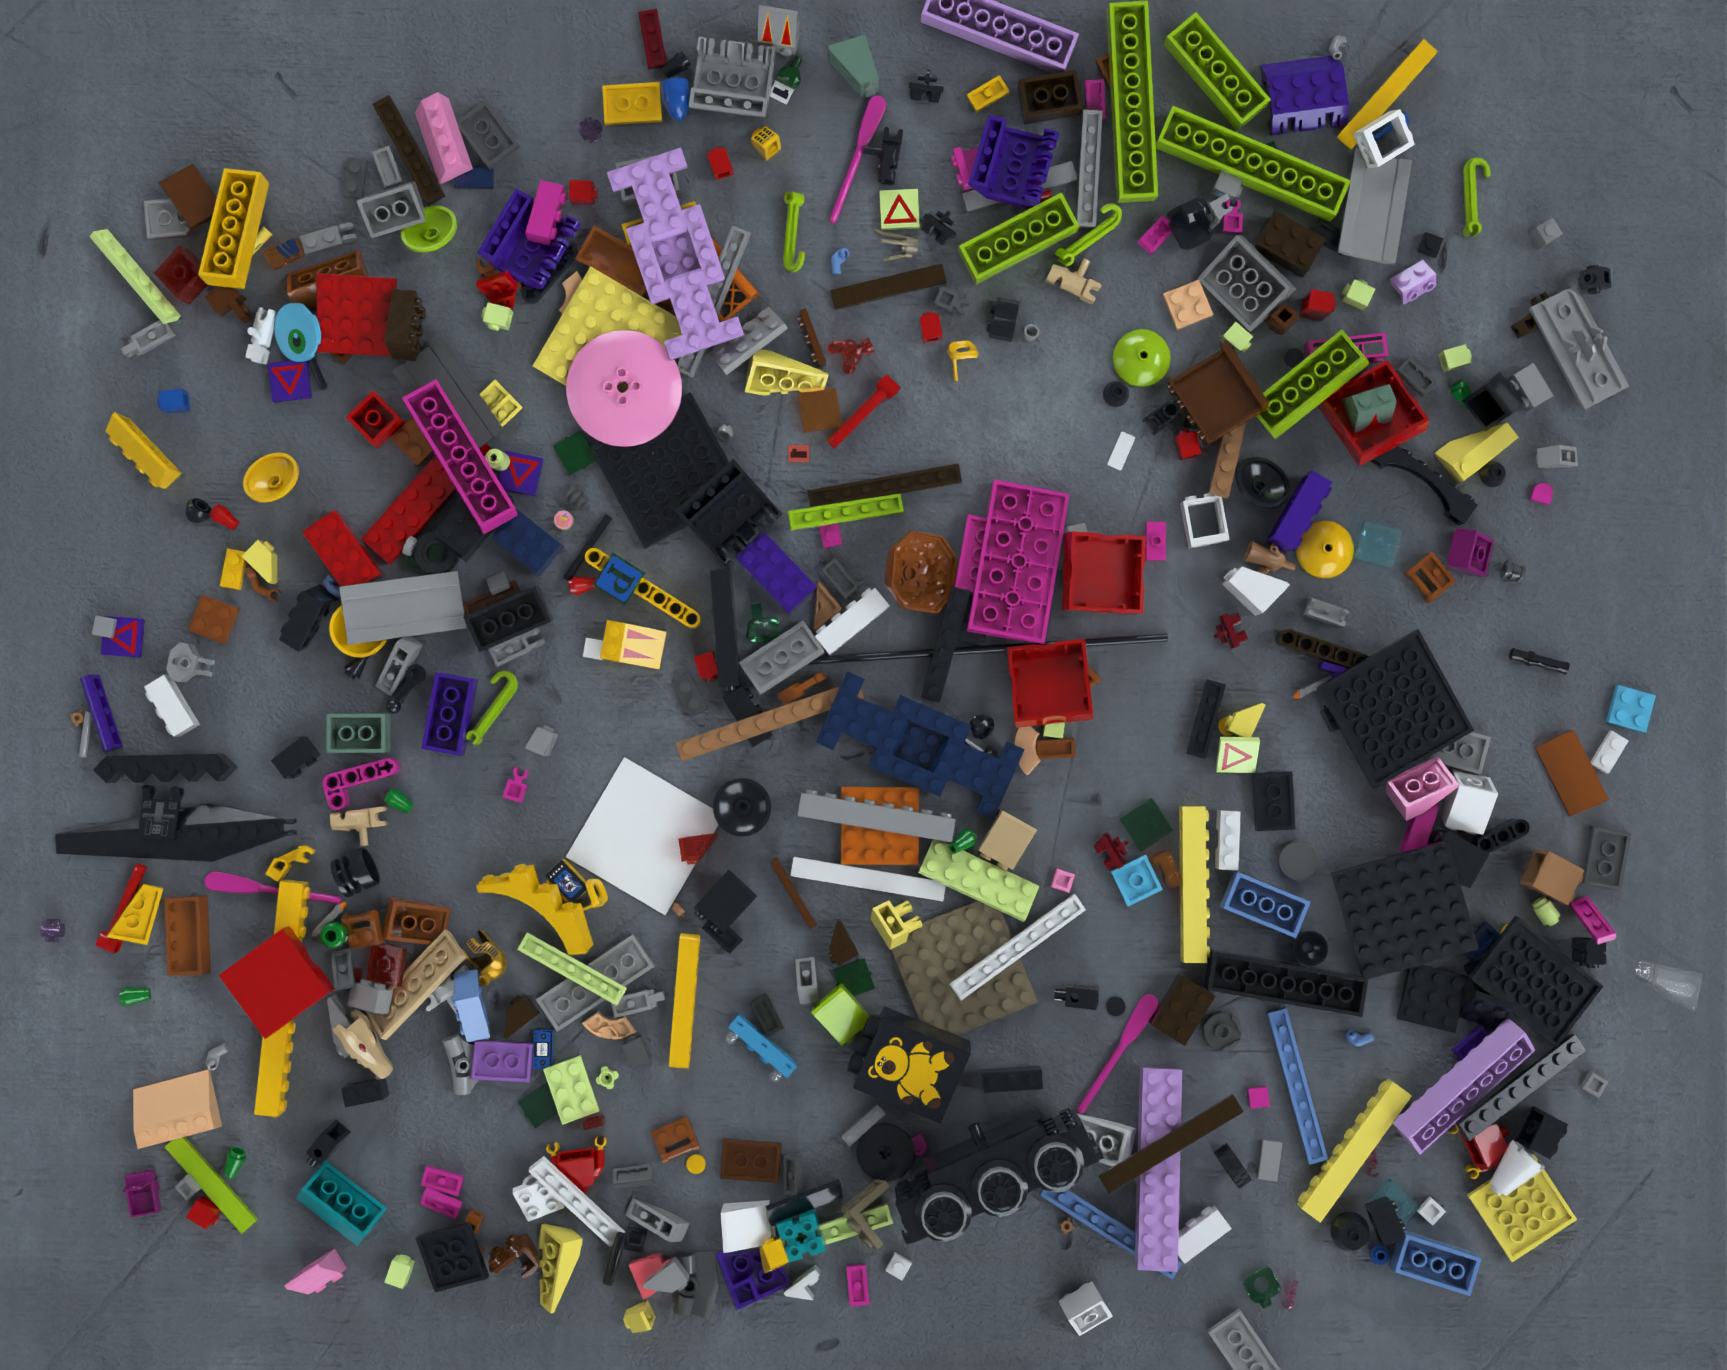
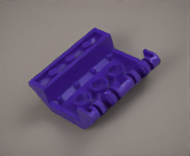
M1332 56L1260 65L1262 84H1267L1268 96L1271 99L1269 102L1271 118L1268 121L1271 136L1279 135L1280 131L1281 134H1286L1288 119H1292L1293 133L1299 130L1300 132L1317 130L1318 127L1319 129H1324L1326 114H1330L1329 123L1331 128L1347 126L1349 100L1344 66L1340 60H1334Z
M988 115L968 185L986 199L1023 208L1038 205L1043 193V188L1038 185L1046 182L1053 154L1049 151L1055 149L1059 133L1044 128L1042 136L1006 127L1007 119Z
M515 189L477 253L500 272L507 270L515 280L531 288L543 289L547 283L546 279L550 277L549 272L545 269H555L556 264L560 261L566 250L565 247L569 245V242L564 237H574L581 224L578 220L566 215V220L561 218L560 222L556 223V238L552 239L550 246L528 241L525 232L534 201L533 197Z

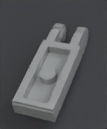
M347 222L339 226L336 225L300 236L305 255L310 256L355 241L357 239L356 234H348L342 237L340 234L353 229V224Z
M539 628L488 649L496 667L545 643L544 639H539L532 644H529L527 638L537 635L540 632Z

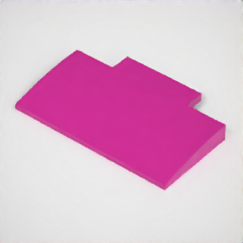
M994 479L986 518L969 514L966 518L955 580V587L970 590V593L973 594L966 631L1019 641L1045 643L1070 494Z

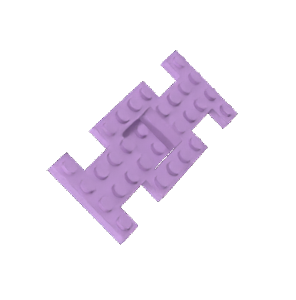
M681 148L607 172L613 192L633 187L644 223L627 228L626 230L651 304L671 299L682 335L664 341L670 360L744 336L738 316L719 322L707 287L724 281L725 277L701 206L698 204L681 210L669 174L688 168Z

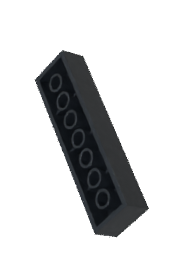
M1210 949L1204 988L1208 991L1362 1017L1369 978L1362 975Z

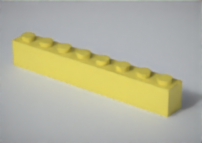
M1179 806L1180 961L1183 963H1207V958H1210V947L1207 946V938H1210V928L1207 927L1210 910L1206 903V899L1210 897L1209 888H1206V880H1209V868H1206V861L1209 860V849H1206V841H1209V830H1206L1209 812L1205 806Z
M1390 1079L1380 1084L1379 1092L1375 1097L1370 1098L1366 1110L1357 1116L1355 1125L1344 1134L1345 1139L1341 1144L1336 1145L1331 1158L1322 1164L1321 1172L1318 1176L1312 1178L1308 1190L1304 1191L1298 1198L1299 1202L1297 1205L1320 1223L1412 1097V1095Z

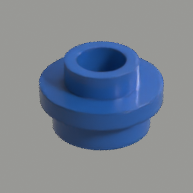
M1375 1245L1371 1248L1370 1259L1375 1264L1383 1265L1389 1260L1390 1253L1385 1246ZM1383 1252V1257L1377 1258L1378 1253Z

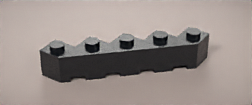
M225 754L106 756L93 771L105 783H116L124 774L132 782L142 783L151 773L161 782H170L178 773L189 782H197L206 772L216 781H225L237 769V766Z

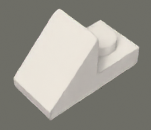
M816 1264L791 1282L792 1285L784 1288L785 1296L807 1300L814 1299V1294L807 1285L812 1286L819 1280L820 1270Z

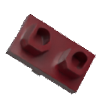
M1227 613L1219 616L1222 626L1221 624L1216 626L1218 633L1213 635L1214 639L1220 637L1222 644L1227 643L1228 639L1231 649L1239 647L1241 643L1248 640L1245 630L1235 633L1233 628L1234 625L1242 623L1239 613L1230 615Z
M1107 832L1093 846L1098 854L1107 850L1110 856L1104 859L1103 862L1108 870L1115 867L1119 869L1126 863L1123 856L1128 853L1124 848L1128 845L1127 840L1121 842L1118 837L1112 840Z

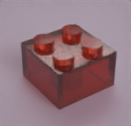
M181 245L154 272L177 299L187 304H191L208 286L198 275L201 261L192 251Z

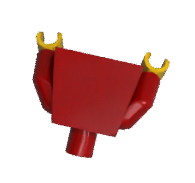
M1492 1123L1470 1141L1466 1140L1461 1133L1474 1165L1469 1164L1465 1168L1466 1172L1475 1170L1474 1173L1469 1174L1470 1178L1476 1179L1479 1176V1172L1484 1173L1499 1165L1503 1153L1507 1150V1144L1504 1140L1509 1135L1507 1127ZM1454 1124L1456 1126L1455 1129L1449 1130V1133L1456 1134L1459 1131L1456 1124Z
M598 1136L596 1137L595 1145L597 1150H595V1147L558 1152L560 1150L558 1142L554 1143L555 1151L551 1150L550 1144L546 1147V1151L551 1154L550 1162L584 1194L588 1193V1186L594 1184L595 1178L599 1177L605 1164V1150H603V1146L607 1143L605 1136L603 1145L598 1144Z

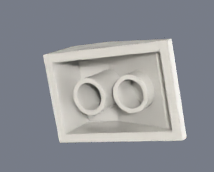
M1077 1113L1088 1137H1091L1089 1134L1091 1132L1096 1144L1101 1149L1104 1158L1099 1160L1100 1163L1113 1167L1131 1156L1137 1131L1136 1128Z

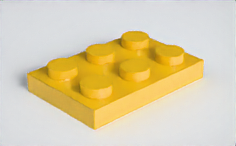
M660 82L602 86L605 126L663 122Z

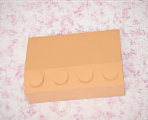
M210 1070L133 1089L134 1134L138 1149L222 1127Z

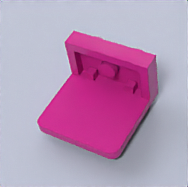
M961 147L954 148L953 154L950 156L952 167H956L957 184L962 187L963 192L973 190L968 185L978 148L962 152Z

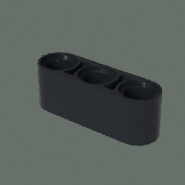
M1513 818L1485 831L1483 835L1475 836L1471 844L1481 849L1480 842L1484 839L1486 847L1482 850L1490 853L1527 835L1530 826L1524 819ZM1519 822L1521 829L1519 832H1516L1515 825ZM1500 831H1502L1504 834V837L1501 841H1499L1497 837Z

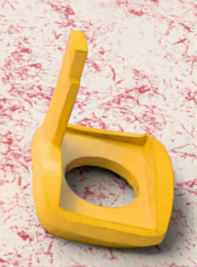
M971 341L952 342L947 349L948 355L952 360L953 379L958 381L956 360L978 357V350ZM964 347L970 349L969 351L964 352L956 351L957 349Z
M588 879L585 882V886L591 900V905L584 907L583 911L603 906L608 900L603 883L599 879ZM594 885L596 886L599 892V897L595 892Z

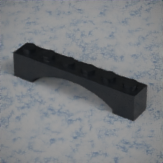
M1396 446L1370 460L1380 469L1386 466L1395 467L1420 478L1440 499L1445 509L1443 515L1458 526L1465 524L1478 506L1474 502L1473 497L1461 493L1455 484L1443 480V476L1440 473L1432 472L1427 468L1428 465L1425 462L1413 458L1412 453L1407 449H1401Z

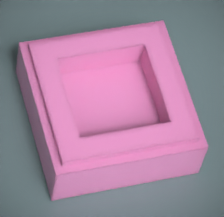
M1056 868L1050 887L1069 893L1075 874Z

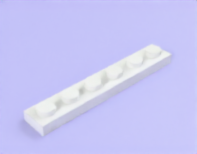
M543 1156L529 1167L528 1172L609 1247L614 1244L617 1232L625 1233L620 1226L547 1158Z

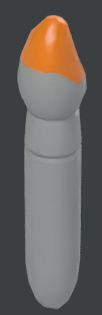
M1325 677L1304 689L1298 690L1293 695V698L1300 699L1305 697L1306 694L1316 691V687L1333 677Z
M346 902L338 903L334 907V910L313 930L312 937L318 936L325 925L331 923L338 914L342 913Z

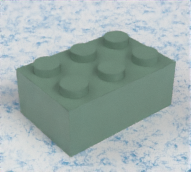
M327 714L326 753H391V714Z

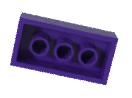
M1313 470L1303 475L1265 542L1270 545L1276 543L1278 549L1284 553L1293 551L1295 548L1297 549L1303 540L1301 538L1304 531L1307 532L1313 523L1310 521L1311 518L1317 515L1322 508L1321 501L1330 494L1332 481Z
M760 532V535L751 544L747 545L743 551L738 553L735 558L790 614L817 589V586L765 532Z
M439 672L435 673L421 749L464 756L467 744L466 734L470 728L479 680Z

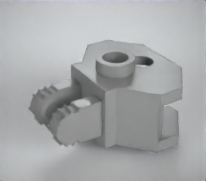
M180 642L170 650L166 670L172 681L186 683L195 675L212 677L213 672L201 670L202 663L214 665L215 660L205 659L203 656H200L195 645Z

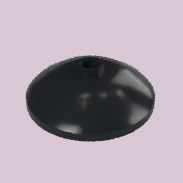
M1251 457L1244 460L1236 471L1238 489L1250 503L1261 508L1274 509L1281 506L1288 499L1290 494L1289 480L1284 471L1274 462L1262 457Z
M747 778L733 779L725 783L716 793L713 802L714 817L718 825L727 833L740 837L750 836L760 831L768 822L771 814V800L765 788L758 782ZM741 803L746 804V810L742 811L740 809Z

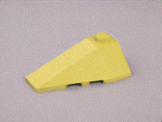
M760 349L750 357L745 392L764 396L770 395L773 392L788 394V391H800L801 393L824 391L829 374L773 351Z
M1506 422L1494 426L1487 431L1482 430L1450 441L1436 451L1434 455L1458 484L1482 468L1519 437Z
M542 1224L539 1236V1249H542V1260H539V1267L542 1268L543 1278L539 1281L540 1304L552 1314L555 1312L580 1256L583 1238L572 1229Z

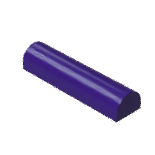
M87 675L80 678L103 752L106 753L123 748L100 675Z

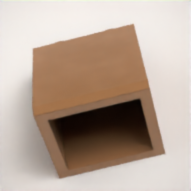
M1535 849L1519 884L1560 904L1569 905L1575 898L1577 885H1580L1583 881L1585 870L1550 851Z

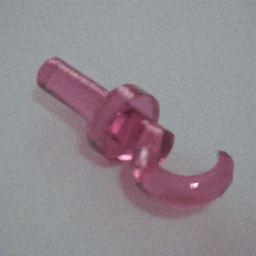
M1376 1148L1371 1152V1159H1369L1371 1166L1368 1168V1175L1371 1177L1379 1175V1173L1374 1175L1370 1173L1379 1164L1376 1159Z
M1296 1280L1293 1281L1291 1289L1286 1292L1288 1295L1287 1300L1291 1302V1305L1286 1306L1282 1303L1285 1309H1291L1294 1306L1292 1298L1296 1297L1295 1290L1298 1285Z

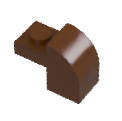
M220 287L205 296L213 310L220 316H224L233 310L242 322L247 323L251 320L248 315L250 311L243 303L247 299L237 290L230 287Z
M1284 303L1264 321L1270 325V330L1278 335H1284L1298 321L1299 315Z

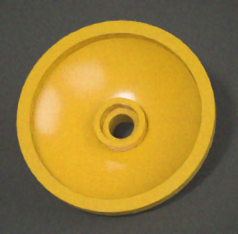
M285 453L265 455L256 460L247 470L243 480L244 491L252 500L265 503L278 500L288 494L296 484L299 477L298 464L294 458Z
M1331 521L1313 523L1307 532L1304 531L1301 538L1303 540L1297 549L1295 548L1300 566L1308 574L1317 578H1332L1341 574L1348 568L1354 555V545L1350 534L1344 527ZM1326 545L1331 547L1330 552L1325 550Z
M342 605L337 608L331 617L329 625L331 639L334 645L348 656L358 658L371 656L377 653L387 641L380 640L348 645Z

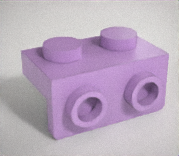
M1422 260L1390 278V284L1401 295V302L1406 304L1436 287V273Z

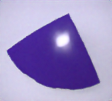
M738 1250L723 1253V1251L715 1253L736 1311L792 1285L782 1267L764 1273L760 1252Z

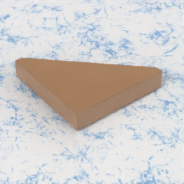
M820 581L817 584L814 631H817L842 610L841 606Z

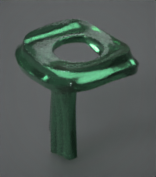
M751 604L752 619L747 624L746 638L753 642H771L779 636V620L772 617H762L763 608H761V604ZM760 627H767L771 632L768 636L757 635L756 630Z
M1268 1267L1256 1271L1243 1281V1286L1250 1299L1254 1303H1259L1262 1308L1271 1306L1270 1298L1281 1291V1286L1275 1274ZM1259 1277H1264L1268 1280L1269 1287L1264 1292H1258L1254 1287V1282Z

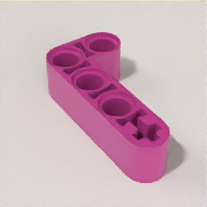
M386 758L326 775L323 778V788L329 807L334 810L347 808L350 803L347 788L396 775L401 769L400 762L394 758ZM393 764V768L390 770H382L381 768ZM370 767H373L375 770L373 777L368 775ZM351 772H354L356 774V780L354 782H351L349 780V775ZM333 777L337 779L336 787H332L330 784ZM337 796L342 798L341 806L335 803Z
M1436 803L1423 814L1409 819L1399 853L1427 845L1438 812L1439 803Z

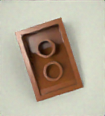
M389 897L382 927L383 937L386 940L431 945L445 929L447 930L451 908L410 899Z

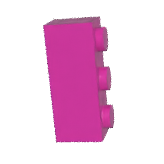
M540 180L525 232L528 241L550 246L552 239L556 238V223L561 220L562 211L560 209L562 205H565L567 193L564 192L563 185Z

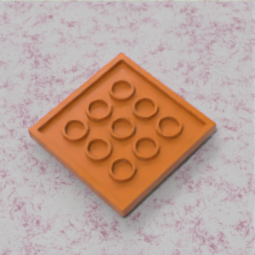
M841 787V799L849 796L856 798V802L863 803L864 799L875 801V805L883 806L884 802L895 804L894 808L902 809V806L913 807V811L919 812L918 787ZM841 824V865H919V837Z

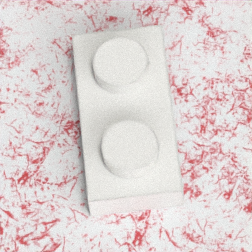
M1609 731L1592 758L1591 764L1602 772L1609 774L1627 745L1628 740L1614 731Z

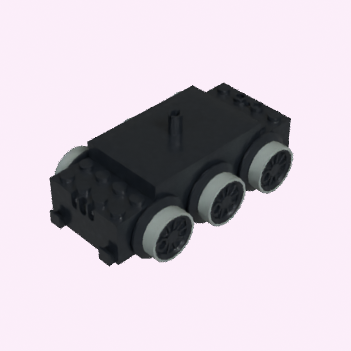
M1070 1108L1060 1111V1115L1056 1117L1048 1116L1036 1120L1033 1111H1030L985 1132L982 1131L979 1122L969 1125L968 1130L971 1133V1138L926 1157V1169L923 1172L917 1174L915 1179L910 1181L905 1179L897 1183V1187H895L896 1207L904 1228L907 1230V1233H904V1230H902V1236L906 1245L913 1244L926 1237L941 1242L955 1240L964 1234L970 1225L972 1217L983 1212L996 1217L1012 1215L1021 1208L1027 1198V1193L1040 1187L1045 1191L1061 1192L1070 1189L1077 1184L1082 1176L1083 1168L1095 1164L1104 1158L1099 1145L1096 1144L1091 1132L1089 1133L1091 1137H1088L1075 1109L1070 1110Z

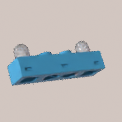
M739 1013L729 1024L728 1028L731 1030L725 1036L726 1042L733 1044L740 1037L745 1042L744 1045L752 1052L755 1050L760 1055L759 1059L765 1064L770 1063L774 1067L769 1075L772 1082H778L783 1076L788 1078L797 1068L798 1063L766 1037L764 1033L742 1014Z

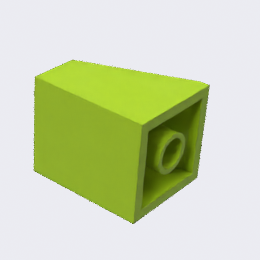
M843 983L836 986L816 1003L811 1010L816 1019L841 1045L844 1043L850 1044L856 1038L855 1034L860 1030L863 1031L869 1017L866 1010Z

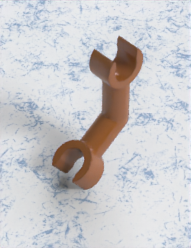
M253 567L246 568V574L251 581L253 591L267 596L270 601L277 602L278 600L274 599L272 594L273 592H282L278 589L270 590L260 586L258 572Z

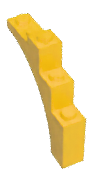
M519 864L514 867L511 873H504L500 876L486 875L476 885L478 893L507 895L534 908L557 931L568 955L586 954L593 946L581 903L573 904V902L563 904L558 884L550 885L549 883H543L540 885L534 865Z

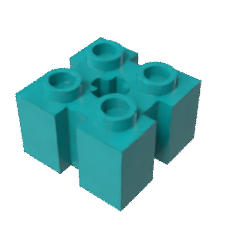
M815 1208L800 1213L797 1219H794L792 1216L777 1222L776 1226L780 1239H786L784 1250L789 1261L788 1263L803 1259V1255L806 1252H809L810 1256L826 1252V1243L822 1230L818 1232L816 1230L819 1229V1220ZM802 1232L803 1235H806L804 1238H799L798 1233Z

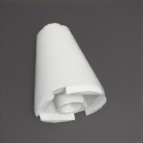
M1512 1140L1490 1181L1492 1184L1491 1189L1499 1196L1501 1194L1506 1196L1541 1172L1545 1166L1540 1160L1536 1162L1533 1157L1534 1155L1525 1147Z

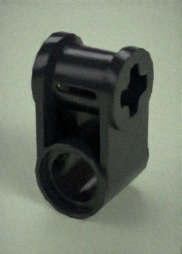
M1168 401L1157 410L1151 412L1142 421L1149 425L1153 431L1152 434L1155 435L1179 414L1180 407L1177 402ZM1167 406L1173 407L1175 414L1168 415L1165 408Z

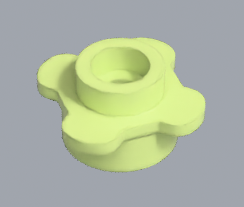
M607 1066L601 1068V1074L596 1078V1082L607 1089H612L614 1081L619 1077L617 1071H611Z

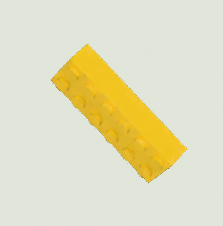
M227 168L223 170L198 273L207 285L245 289L269 187V182L261 172Z

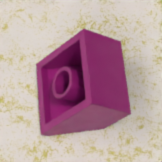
M1456 528L1451 540V550L1447 556V566L1457 571L1486 577L1495 540L1477 530Z

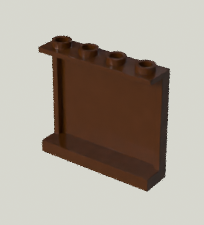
M1228 341L1220 345L1221 350L1172 380L1169 376L1166 377L1168 381L1166 387L1171 395L1175 394L1178 399L1176 402L1180 409H1185L1188 414L1186 415L1188 422L1191 426L1195 424L1198 429L1196 431L1201 441L1205 440L1208 445L1269 408L1268 400Z

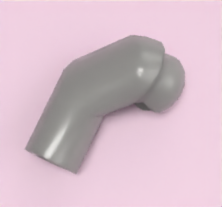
M1335 36L1329 46V52L1334 60H1339L1342 57L1339 47L1345 46L1344 43L1347 40L1344 36Z
M226 1043L208 1052L206 1058L208 1070H215L221 1055L230 1051Z

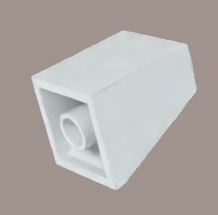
M1245 567L1230 570L1223 577L1225 581L1222 583L1255 616L1264 613L1290 585L1285 581Z
M1452 769L1451 774L1459 783V787L1446 796L1442 813L1443 823L1445 827L1453 831L1458 829L1472 835H1476V833L1483 835L1498 792L1490 777Z
M770 1200L723 1204L721 1210L723 1253L763 1246L764 1241L776 1238V1227L769 1224L765 1207L770 1205Z

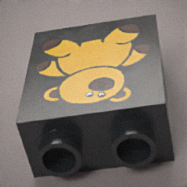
M883 1006L879 1017L870 1014L861 1035L869 1039L865 1051L862 1052L855 1049L849 1061L847 1072L855 1074L853 1088L941 1124L971 1055L970 1040Z

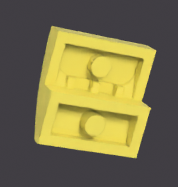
M496 379L480 393V396L502 427L523 408Z

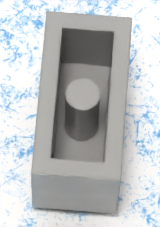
M1534 363L1508 378L1511 386L1524 401L1521 406L1526 408L1527 411L1553 397L1552 392Z
M361 979L360 982H355L356 987L350 989L348 1006L371 1013L389 1014L393 990L386 989L384 984L374 983L372 985L373 981Z

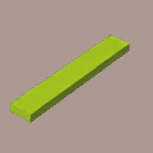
M901 493L787 511L790 531L904 513Z
M186 1137L174 1139L165 1146L168 1152L192 1176L201 1189L241 1234L258 1220Z

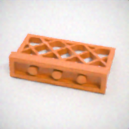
M711 236L719 259L723 249ZM738 268L732 280V289L728 290L732 292L731 303H723V305H731L730 313L725 318L719 313L718 318L721 321L731 319L750 301L755 300L760 295ZM735 292H742L747 297L742 303H734Z

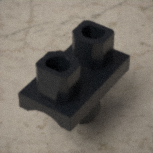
M927 69L926 75L918 74V80L925 81V84L909 82L911 100L921 101L922 90L930 91L928 102L939 103L944 86L929 85V82L937 83V76H930V70Z
M938 211L936 216L941 219L940 221L930 213H926L923 217L925 221L922 224L921 230L928 235L931 234L934 228L940 230L935 240L941 245H945L957 234L945 225L947 223L949 226H952L954 223L949 218L951 215L950 211H947L945 214Z

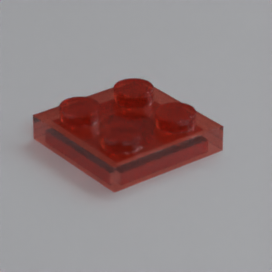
M387 943L371 946L366 980L394 987H402L408 948Z

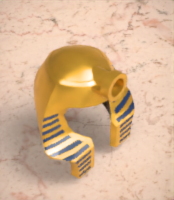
M479 930L478 935L483 944H479L474 938H471L466 944L473 953L484 952L485 954L480 957L470 958L462 948L466 958L461 963L464 966L478 969L480 972L479 983L482 986H486L491 980H496L504 974L507 968V957L484 930Z

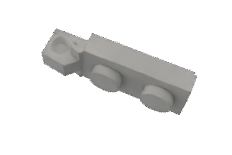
M158 320L130 336L129 344L121 348V351L127 358L135 354L140 356L176 335L169 323L163 324Z
M653 989L623 995L618 1005L611 1003L614 1018L650 1010L657 1006L656 1002L665 1000L666 996L664 991L654 993Z

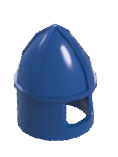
M686 78L666 79L660 83L661 102L671 118L680 122L685 118L689 110L690 91L688 80Z

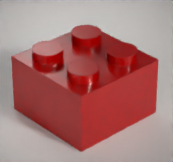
M374 390L345 417L377 448L406 422Z

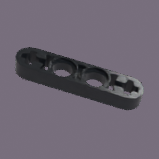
M569 242L568 247H565L569 250L573 248V255L568 254L564 258L567 261L566 263L560 259L559 262L562 266L559 271L545 269L550 274L549 282L540 292L538 289L527 285L523 288L522 298L526 303L536 304L576 260L578 249L573 243ZM535 290V297L528 298L527 292L530 291L532 293Z

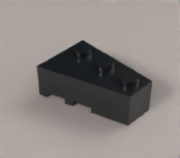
M321 584L301 591L297 596L296 600L298 602L288 614L290 617L288 622L280 630L282 634L279 640L298 652L307 648L320 628L318 624L322 616L327 617L329 614L328 606L332 601H337L338 598L330 594Z

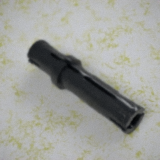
M1512 648L1509 653L1510 660L1525 663L1526 666L1533 665L1565 675L1570 668L1568 662L1537 655L1533 651L1526 652Z

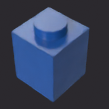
M183 389L158 391L157 405L161 411L167 414L190 411L187 391Z

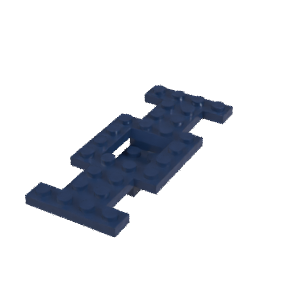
M847 671L816 743L834 750L840 734H846L876 748L869 766L939 797L947 780L983 794L975 813L994 820L1025 749L1006 741L999 759L964 744L971 725L903 695L899 696L893 712L857 697L865 679Z

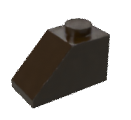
M841 919L836 922L829 946L830 952L828 953L832 963L836 962L838 966L859 955Z
M518 995L509 1002L511 1006L507 1009L505 1039H508L540 1013L527 995H524L522 998Z

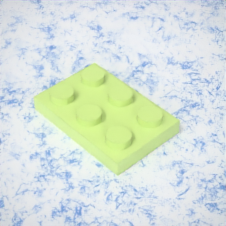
M581 1055L543 1069L562 1125L600 1111Z

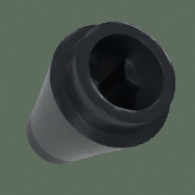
M680 52L679 54L676 53L662 70L669 79L687 70L691 63L685 54Z

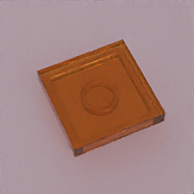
M836 388L798 394L804 433L842 426Z

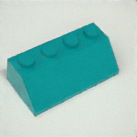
M327 1161L306 1183L296 1198L357 1247L387 1210L384 1205Z

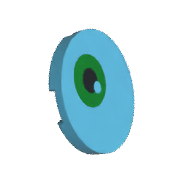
M289 303L278 311L274 330L277 344L282 353L295 362L311 360L315 356L318 344H321V329L316 316L312 315L302 303Z

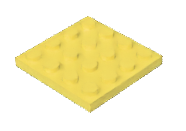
M1544 1169L1506 1196L1504 1194L1499 1196L1491 1189V1179L1467 1194L1511 1262H1514L1577 1220Z

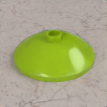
M443 206L424 208L425 222L401 230V238L405 246L415 252H432L445 246L457 230V219L450 209Z
M1139 329L1125 334L1114 348L1113 365L1116 373L1124 382L1135 387H1147L1157 383L1164 377L1170 366L1171 357L1167 343L1161 336L1150 330ZM1140 353H1146L1147 358H1141Z

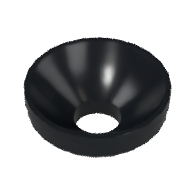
M1304 931L1294 939L1292 952L1299 963L1306 966H1316L1325 960L1328 954V944L1320 933ZM1307 941L1313 945V949L1309 953H1305L1302 949V945Z

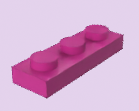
M1588 896L1569 903V908L1597 945L1616 939V932Z

